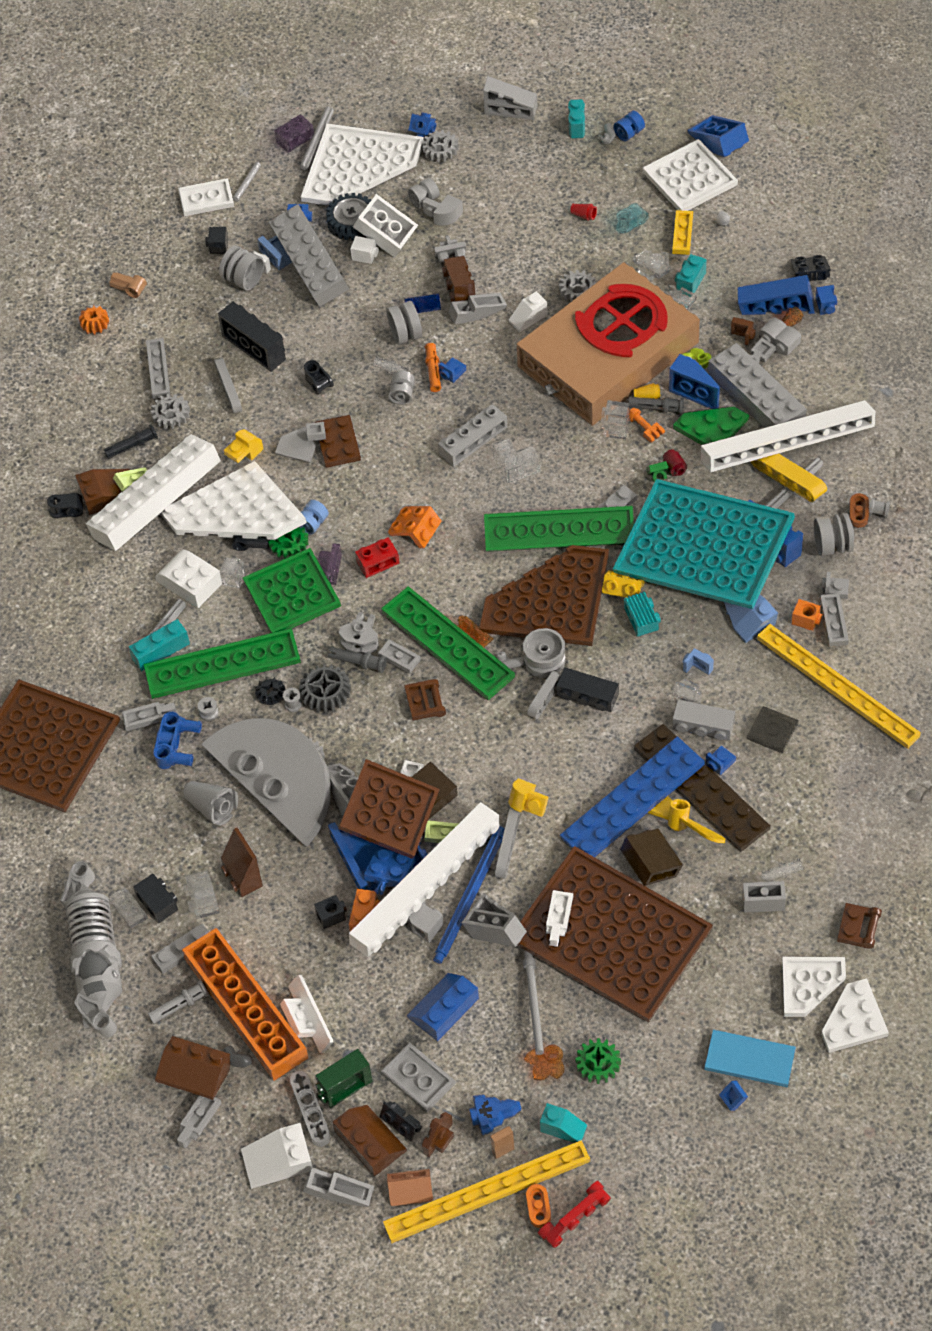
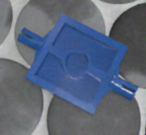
M376 848L364 874V880L378 884L375 892L378 895L380 892V895H382L386 887H396L411 872L415 863V856L411 859L394 851Z

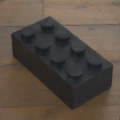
M232 301L218 313L222 337L267 370L272 372L286 360L282 335L272 330L268 324L258 320L254 314L247 312L242 305Z

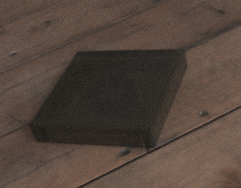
M763 706L747 735V740L783 754L799 720Z

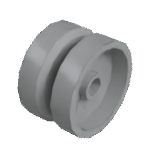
M412 301L402 303L400 309L396 305L386 309L390 330L397 345L407 343L408 336L412 340L422 338L420 319Z
M548 628L534 630L526 636L523 642L524 666L527 671L533 676L548 678L552 671L559 673L565 665V641L562 636L555 630Z

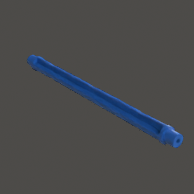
M499 826L496 833L492 834L435 951L436 955L433 960L438 964H441L443 959L447 957L462 926L461 922L465 919L497 854L505 830L501 826Z

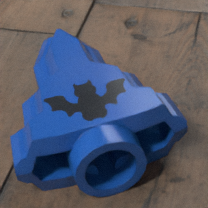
M484 1094L473 1096L474 1108H469L473 1126L479 1125L482 1135L492 1133L495 1127L503 1124L504 1119L511 1118L522 1110L520 1101L511 1099L500 1101L496 1097H486Z

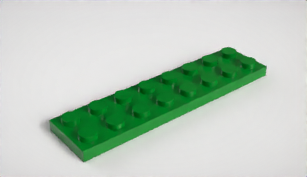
M633 506L484 514L486 552L568 548L571 545L585 547L625 544L634 526Z
M409 586L381 608V612L485 699L490 700L515 678V673Z
M291 628L146 663L144 668L151 698L155 699L301 663Z

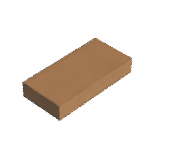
M510 1126L491 1135L492 1154L495 1159L514 1150V1137Z

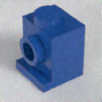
M834 285L816 287L815 300L820 315L831 314L836 310L837 297L834 295Z

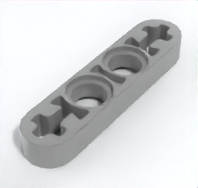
M223 357L214 359L218 376L233 414L242 412L240 400Z
M513 808L509 809L495 877L505 879L520 820V812Z
M296 1071L290 1077L293 1093L313 1144L323 1147L330 1142L329 1129L308 1075L303 1071ZM298 1078L303 1081V1090L300 1089L297 1083ZM305 1095H310L313 1099L309 1104H303L301 1098ZM316 1113L320 1117L318 1121L310 1122L308 1121V1116ZM320 1127V1131L324 1137L321 1140L318 1137L316 1128Z

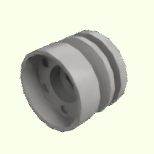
M234 245L226 251L219 267L220 277L228 280L230 283H235L244 290H251L257 285L263 274L264 259Z
M842 513L840 517L838 514H835L832 524L828 516L814 518L815 543L821 557L833 555L835 546L840 554L844 553V549L846 552H853L854 529L848 513Z

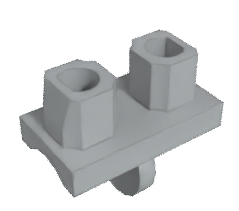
M446 235L445 241L440 242L439 247H435V259L438 258L440 265H444V259H448L451 255H455V257L465 256L466 243L465 241L457 243V239L450 240L449 235Z

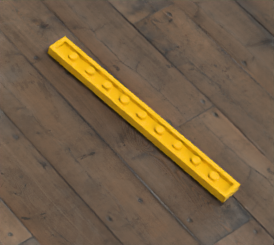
M769 624L757 635L758 641L908 749L920 737L921 732L773 625Z
M581 1140L383 1221V1224L392 1244L526 1189L531 1185L538 1184L589 1163L590 1157Z

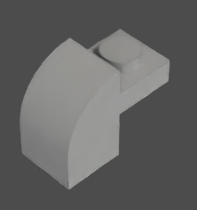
M447 195L441 203L426 197L423 200V213L433 217L434 224L450 225L462 215L463 202L450 195Z

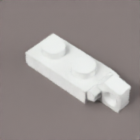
M553 890L546 923V934H550V946L558 947L559 937L565 936V932H567L573 893Z

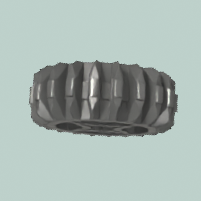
M323 664L322 668H319L316 665L315 670L309 668V674L304 673L303 679L300 680L299 692L305 706H309L311 710L316 708L318 713L321 710L327 713L328 709H331L334 712L335 707L341 709V703L346 704L347 698H350V679L346 676L345 671H341L339 667L334 669L332 664L329 667Z

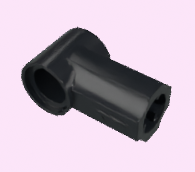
M233 535L232 548L237 551H246L248 548L268 549L269 539L264 536L251 539L243 538L242 535Z

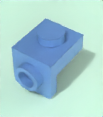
M694 648L690 654L687 653L683 658V671L687 673L694 666L709 675L713 671L714 659L710 655Z

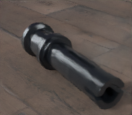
M150 424L148 428L141 431L137 430L129 438L103 450L106 457L110 459L137 445L143 446L145 442L152 439L156 440L158 436L154 427Z

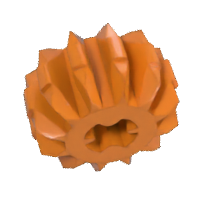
M93 305L92 308L86 307V311H81L79 322L83 331H86L87 334L93 332L95 335L96 332L102 333V329H107L109 317L105 309H102L101 306L96 308Z

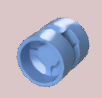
M310 500L303 511H301L307 523L300 526V528L304 527L309 535L314 534L329 515L327 508L319 501Z

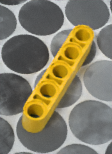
M779 453L750 461L756 469L809 502H814L827 491V486L821 479Z

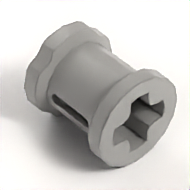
M872 498L869 514L884 515L887 518L890 501L881 502Z
M296 688L286 689L283 693L285 709L289 712H297L302 707L300 692Z

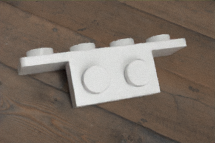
M297 975L288 986L294 999H283L280 1003L281 1008L299 1038L312 1037L319 1052L324 1053L333 1043V1039L302 975Z

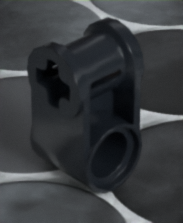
M309 360L304 364L305 379L316 394L319 395L322 390L334 386L330 375L325 372L317 361Z
M79 493L54 494L47 499V505L50 507L49 514L52 518L79 517L83 514V497Z

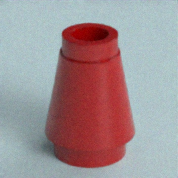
M573 203L570 212L590 221L595 219L597 207L593 204Z

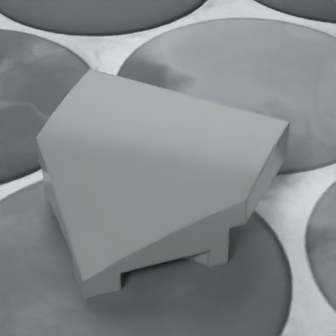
M306 427L281 436L275 453L279 456L311 463L316 445L313 441H308Z

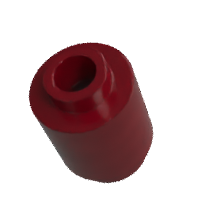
M671 449L664 453L663 462L667 461L668 470L672 476L683 475L687 469V464L679 452Z

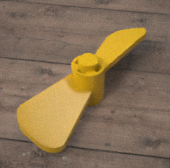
M667 796L648 812L668 820V826L674 831H682L688 826L710 841L725 843L726 839L723 836L689 819L690 803L686 800H672Z

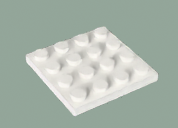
M699 139L643 167V173L680 211H688L738 185V180Z

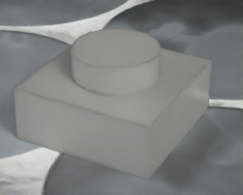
M324 422L306 424L308 441L326 439Z

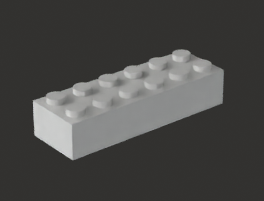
M298 204L269 221L319 307L349 290V287Z
M737 343L709 360L708 374L764 428L806 417L807 409Z

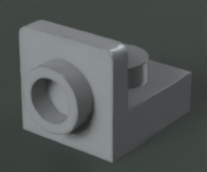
M827 572L826 578H822V590H825V595L839 593L841 599H848L849 579L830 578L831 572Z

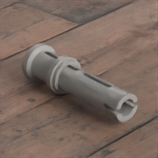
M197 981L198 983L189 989H183L181 991L182 994L148 1012L153 1024L186 1005H194L195 1001L204 996L208 997L209 993L202 981Z

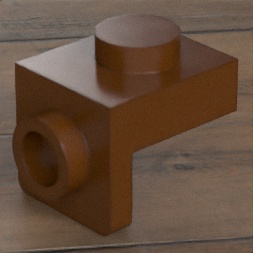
M733 317L731 321V334L745 337V345L748 346L750 340H754L756 330L753 329L754 322Z

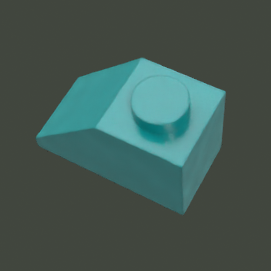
M547 1103L540 1120V1132L573 1143L583 1140L587 1124L567 1109Z

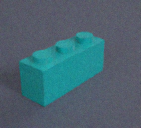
M176 619L128 647L132 660L142 672L145 670L144 664L163 660L188 646L190 641L186 629Z

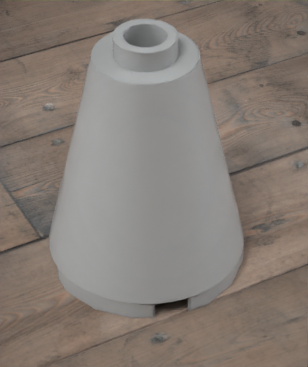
M191 781L185 785L183 790L184 798L211 823L216 825L226 824L233 816L231 814L233 808L236 809L238 806L237 792L229 787Z

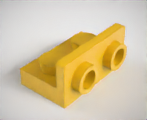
M608 570L604 576L602 593L628 598L629 596L639 594L645 581Z

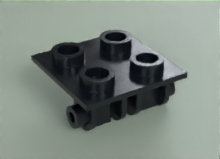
M814 255L809 258L800 256L790 259L796 273L794 277L804 276L808 273V279L811 281V273H813V279L816 281L817 272V280H827V278H830L831 268L825 256Z

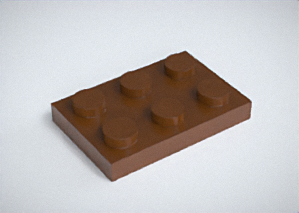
M350 415L315 422H324L326 439L319 440L326 468L361 461Z

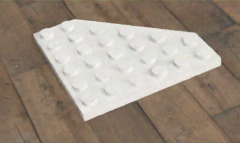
M326 124L301 195V202L329 205L330 202L333 203L334 198L338 199L339 195L345 197L346 193L351 196V193L358 195V193L373 188L415 167L422 150L424 137Z
M255 461L183 497L160 513L177 535H184L185 533H193L194 536L218 534V537L232 538L233 535H242L243 538L251 539L264 536L267 539L275 540L307 523L304 515Z

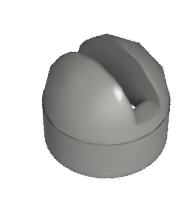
M720 211L715 223L726 226L729 224L730 216L726 212Z

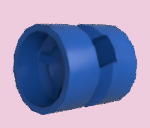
M634 110L630 111L624 118L619 119L613 125L615 134L624 142L645 128L644 119Z

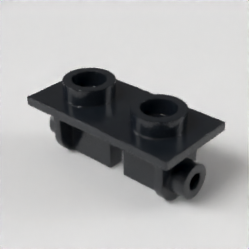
M384 1102L379 1117L411 1142L414 1133L421 1131V1122L410 1114L403 1117L406 1111L397 1105L396 1102Z

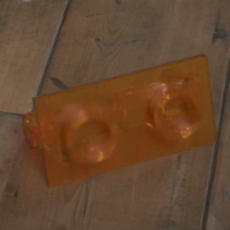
M461 615L458 617L457 621L459 623L457 626L482 647H486L494 640L488 633L482 632L479 626L467 616Z

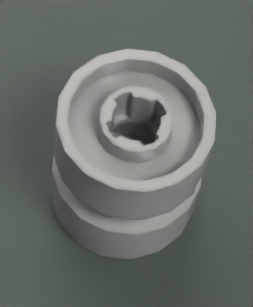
M429 177L421 181L419 185L412 186L407 191L409 199L417 208L423 206V200L426 197L434 200L440 195L436 183Z
M396 371L393 373L388 395L390 401L398 405L410 403L415 383L413 374L407 371Z

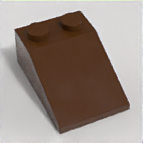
M92 469L75 475L89 515L100 512L123 492L113 477L115 473L129 471L130 469Z
M237 827L233 829L221 856L223 866L220 868L224 876H229L231 879L230 885L233 891H238L241 897H244L263 887L257 858Z

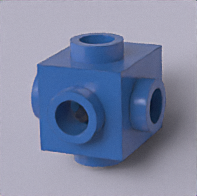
M421 112V115L412 114L408 130L417 132L416 136L425 137L429 133L435 132L436 119L431 118V114Z

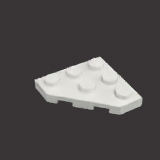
M783 957L784 1017L807 1016L846 978L845 957Z
M867 979L846 985L826 1022L821 1035L828 1053L888 1036L889 1032Z

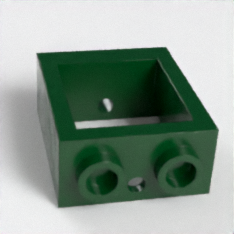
M359 1049L354 1050L315 1075L317 1095L323 1104H328L330 1109L373 1082L370 1064Z

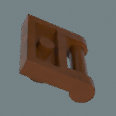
M437 679L404 685L412 721L446 715ZM427 689L431 690L435 705L433 708L429 707L425 691Z
M846 903L837 942L867 949L874 948L875 931L882 910L877 907L868 908ZM864 916L870 917L866 937L861 938L860 933Z

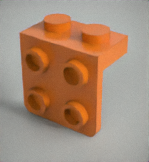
M406 506L400 510L398 517L391 524L388 534L390 536H410L419 548H425L442 521L431 506Z

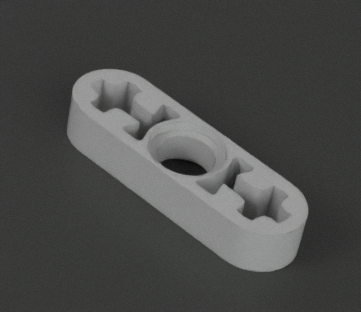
M556 671L551 672L530 704L527 712L528 716L535 719L541 716L557 691L556 685L561 676L560 673Z

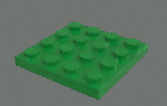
M311 548L242 577L271 633L294 628L341 607L339 598Z

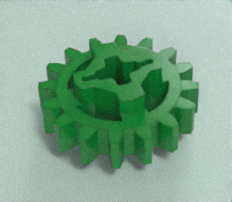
M298 527L275 540L269 539L268 543L273 554L277 552V557L284 555V559H286L288 556L301 552V550H306V546L309 545V538L305 528Z
M597 1038L596 1043H593L590 1039L588 1046L583 1043L582 1050H577L578 1057L575 1058L576 1064H578L577 1071H582V1078L588 1076V1082L596 1079V1083L599 1084L600 1079H603L607 1083L609 1076L614 1079L615 1072L620 1071V1051H615V1044L609 1046L607 1039L604 1043H601L600 1038ZM598 1056L600 1059L599 1066H597L596 1062Z

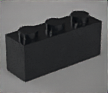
M564 667L556 685L557 696L560 698L572 700L584 706H592L600 711L612 712L619 695V683Z

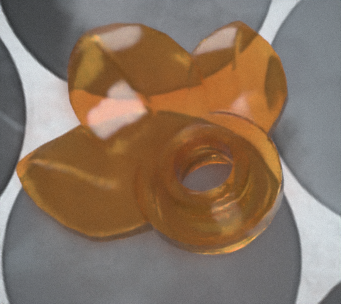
M554 1044L545 1047L542 1055H537L534 1048L524 1058V1061L534 1065L533 1078L536 1081L545 1080L550 1075L555 1079H559L565 1069L562 1062L563 1051ZM550 1054L557 1055L555 1058L549 1057Z

